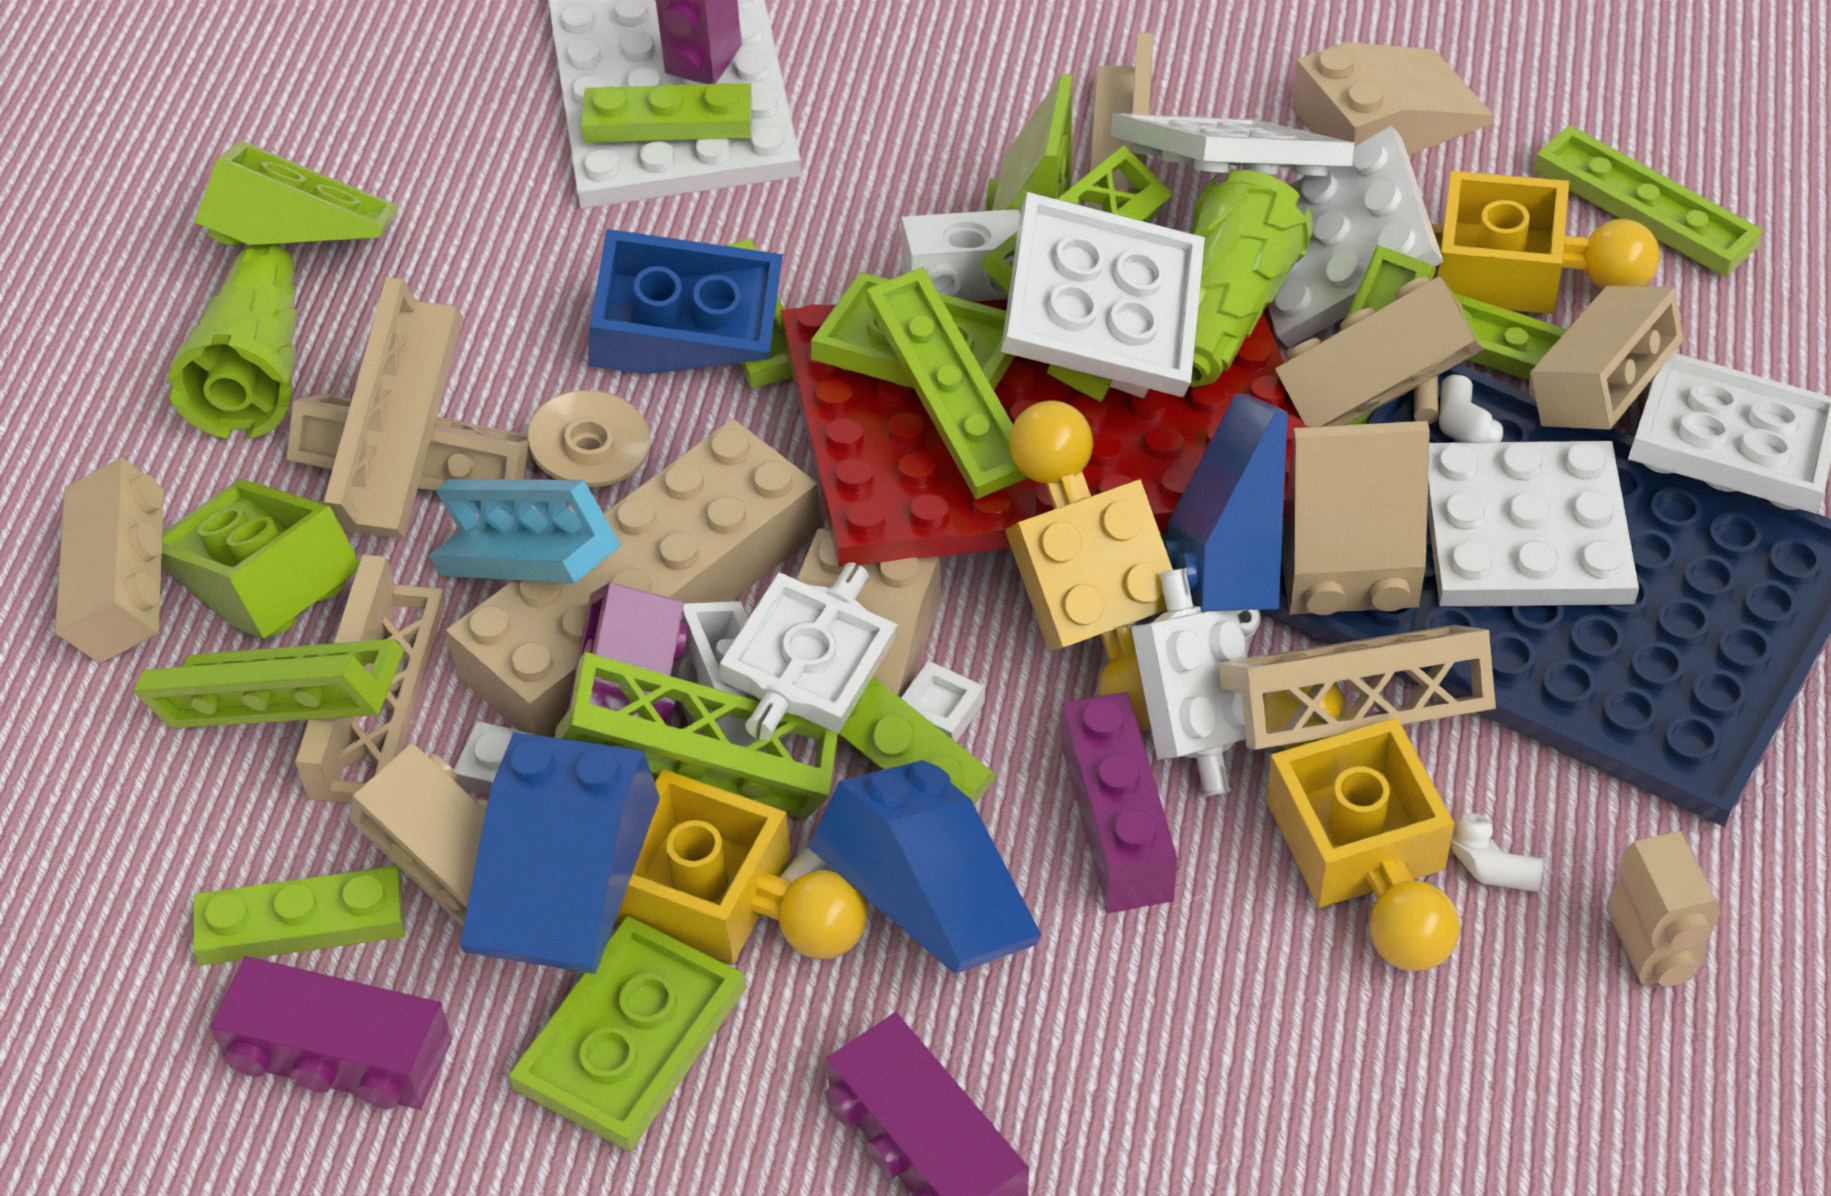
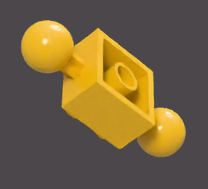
M1451 171L1444 225L1431 224L1443 259V263L1439 264L1438 276L1446 282L1451 291L1515 311L1555 314L1562 268L1585 270L1590 281L1601 290L1606 286H1646L1658 270L1660 248L1655 236L1647 227L1629 219H1616L1606 222L1595 229L1589 238L1565 236L1569 181Z
M1060 401L1036 403L1025 409L1015 420L1010 432L1009 448L1015 465L1026 477L1035 482L1046 484L1055 510L1014 524L1005 529L1048 651L1060 649L1100 634L1109 661L1100 674L1098 696L1128 692L1139 730H1151L1131 627L1138 626L1136 623L1138 620L1167 610L1159 573L1173 571L1141 480L1091 496L1082 473L1091 457L1093 448L1092 432L1087 420L1077 409L1067 403Z
M1334 682L1319 703V706L1333 718L1337 719L1345 717L1347 706L1342 691ZM1313 685L1300 687L1299 689L1307 695ZM1283 690L1265 693L1266 730L1283 728L1300 705ZM1311 715L1305 724L1319 722V720ZM1398 718L1389 719L1332 737L1280 745L1285 751L1271 754L1266 802L1318 907L1322 908L1374 892L1377 901L1370 914L1369 932L1372 943L1380 956L1391 965L1406 971L1429 970L1443 963L1454 951L1459 939L1460 920L1458 912L1451 899L1443 891L1431 884L1414 881V879L1446 869L1455 824Z
M662 769L655 781L660 800L615 922L622 924L629 915L712 958L731 965L737 959L760 914L779 920L782 934L790 946L810 958H835L848 952L857 944L863 935L867 923L866 902L863 895L837 872L830 870L808 872L793 882L780 878L792 857L787 814L785 811Z

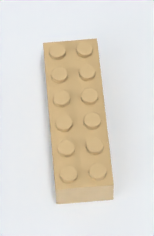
M732 418L603 513L621 546L576 583L513 580L447 628L445 631L457 677L517 730L554 738L557 725L566 715L589 598L592 592L611 582L685 603L731 602L812 540L817 529H822L818 483Z

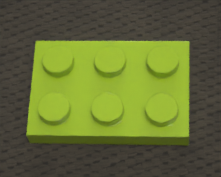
M859 272L812 338L811 360L894 382L900 386L914 388L867 304V289L890 279ZM939 293L994 391L1016 356L1001 352L1006 311Z
M628 915L607 942L596 974L584 973L508 1075L512 1090L631 1153L746 990L745 974Z

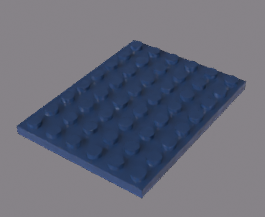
M1457 364L1439 374V411L1443 380L1450 375L1465 376L1473 385L1471 403L1488 411L1492 415V419L1502 425L1503 438L1501 442L1612 441L1639 586L1635 604L1439 606L1427 511L1426 568L1419 607L1401 608L1396 611H1344L1329 615H1317L1314 613L1290 614L1281 562L1279 609L1259 610V612L1329 645L1450 625L1489 630L1496 709L1476 713L1725 828L1831 638V519L1802 509H1783L1775 506L1767 499L1740 491H1721L1711 487L1705 481L1678 473L1665 474L1653 471L1643 463L1628 459L1635 437L1614 428L1590 429L1541 426L1537 403L1532 400L1530 393L1463 365ZM1414 389L1376 409L1366 424L1415 422ZM1439 418L1437 421L1428 424L1430 430L1429 443H1458L1442 432ZM1470 660L1454 662L1439 684L1454 699L1473 696ZM1432 666L1422 667L1420 669L1425 674H1427L1432 668ZM1405 671L1394 673V675L1417 686L1420 685Z

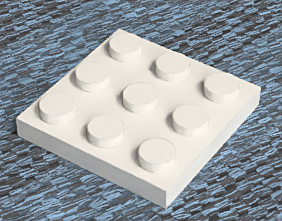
M1112 113L1110 137L1132 142L1131 152L1146 155H1162L1161 160L1193 164V169L1221 173L1229 172L1230 165H1243V170L1265 174H1278L1279 167H1292V172L1326 176L1328 166L1352 167L1355 146L1353 142L1256 119Z
M1392 126L1354 147L1352 167L1328 166L1326 176L1306 175L1289 185L1300 194L1296 206L1303 215H1305L1309 206L1313 220V230L1305 255L1300 261L1295 263L1284 279L1272 303L1268 304L1276 335L1288 348H1291L1346 317L1376 245L1426 262L1434 267L1443 263L1403 139Z
M1027 192L1020 212L1001 352L1184 397L1191 384L1205 237Z
M1673 353L1654 377L1628 459L1643 463L1649 469L1659 473H1678L1705 481L1711 487L1721 491H1740L1767 499L1775 506L1783 509H1802L1817 514L1825 492L1831 464V397Z
M1612 441L1429 443L1427 511L1439 606L1635 604L1639 586Z

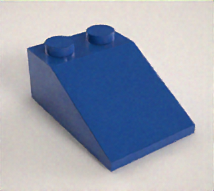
M606 229L589 329L588 366L653 374L769 359L783 254Z
M1235 394L1175 507L1174 513L1168 521L1167 540H1163L1173 571L1187 568L1192 603L1196 607H1201V611L1279 609L1288 412L1248 394Z
M513 732L489 792L460 942L463 953L596 974L660 800L643 750Z
M921 760L839 781L808 848L950 971L956 974L1037 944L1041 933L972 800L951 783L950 776L943 769Z

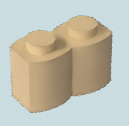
M1681 830L1634 841L1619 860L1617 871L1621 882L1614 888L1608 898L1607 912L1641 984L1644 987L1657 983L1665 987L1676 986L1688 981L1697 974L1707 952L1705 940L1709 938L1713 927L1719 919L1720 906Z

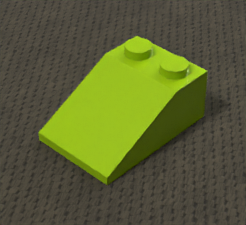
M1060 75L1005 153L999 179L990 178L988 182L986 211L1019 209L1021 212V206L1027 192L1057 199L1071 188L1073 75Z
M239 140L217 158L194 223L208 228L207 235L214 240L230 246H240L241 242L248 245L380 238L397 216L400 206Z
M241 478L162 532L161 567L232 627L262 639L285 632L295 624L296 616L316 601L326 600L339 593L345 587V580L357 572L360 563L329 505Z

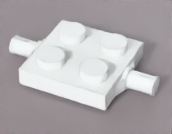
M856 563L845 564L832 588L807 585L778 572L721 660L717 680L749 693L760 700L752 716L745 723L746 730L753 737H756L760 730L759 740H769L785 713L798 715L839 734L893 644L898 625L867 611L855 600L864 584L869 580V574L862 566H859L854 574Z
M1187 568L1159 573L1167 613L1161 614L1153 623L1131 627L1157 760L1179 756L1196 757L1203 789L1202 795L1211 796L1230 792L1231 787H1229L1222 752L1228 750L1235 742L1245 740L1246 735L1242 694L1221 689L1219 662L1246 658L1245 638L1240 628L1237 610L1201 611V607H1193Z

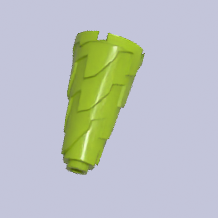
M1230 170L1226 181L1218 184L1215 183L1216 175L1203 187L1194 205V222L1190 234L1205 237L1190 387L1214 383L1223 370L1228 372L1246 337L1250 336L1264 309L1275 298L1287 274L1292 270L1295 263L1303 258L1307 250L1313 230L1310 208L1308 206L1305 215H1303L1296 206L1300 194L1282 180L1271 175L1250 170Z
M277 244L248 245L234 259L218 295L212 296L198 327L191 329L184 345L180 344L174 355L166 382L167 385L171 380L172 385L169 399L185 420L205 433L229 439L232 429L247 430L244 440L252 439L276 428L286 415L292 398V376L296 356V345H292L297 320V311L294 309L297 285L293 284L295 274L294 259L285 248Z

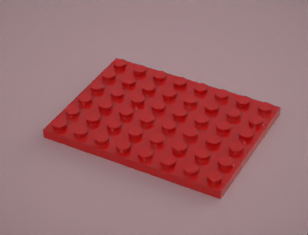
M1008 299L975 301V303L1006 311ZM811 304L801 308L781 309L783 339L839 567H844L847 563L863 565L913 557L918 559L1010 549L1011 546L1005 529L1018 522L1055 510L1046 484L1035 482L1029 478L975 499L914 388L900 386L894 382L811 360V340L837 304ZM1263 313L1250 336L1246 337L1228 372L1223 370L1214 383L1199 387L1189 386L1184 397L1149 389L1143 399L1110 387L1102 402H1099L1047 374L1050 364L1020 356H1015L994 390L1012 424H1014L1015 420L1025 409L1042 401H1060L1077 409L1087 420L1093 437L1091 457L1082 470L1090 495L1094 496L1141 480L1159 532L1168 531V521L1174 513L1175 507L1235 394L1251 395L1288 412L1283 519L1285 515L1294 428L1309 427L1301 419L1275 369L1284 364V361Z

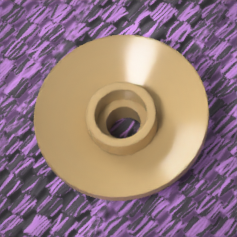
M580 390L558 395L544 403L535 412L528 427V444L533 460L551 477L557 480H584L588 487H602L625 480L642 466L649 452L650 432L642 414L626 400L606 392Z

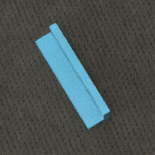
M448 479L435 489L459 529V532L428 555L440 576L576 583L621 546L584 480ZM567 502L570 503L575 513L567 508Z

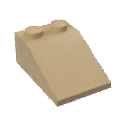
M1343 42L1297 59L1292 110L1311 133L1353 142L1357 146L1392 126L1402 137L1407 154L1411 155L1493 124L1494 115L1434 49Z
M1428 421L1294 428L1281 548V562L1290 614L1314 613L1317 615H1329L1344 611H1396L1401 608L1419 607L1426 568L1430 436Z
M817 529L797 580L807 585L832 588L843 567L838 566L830 531ZM940 556L918 559L913 557L855 566L854 574L859 566H862L869 574L868 582L864 584L855 600L867 611L898 624L895 640L873 676L900 698L912 682L942 602ZM838 734L837 740L849 742L842 735Z

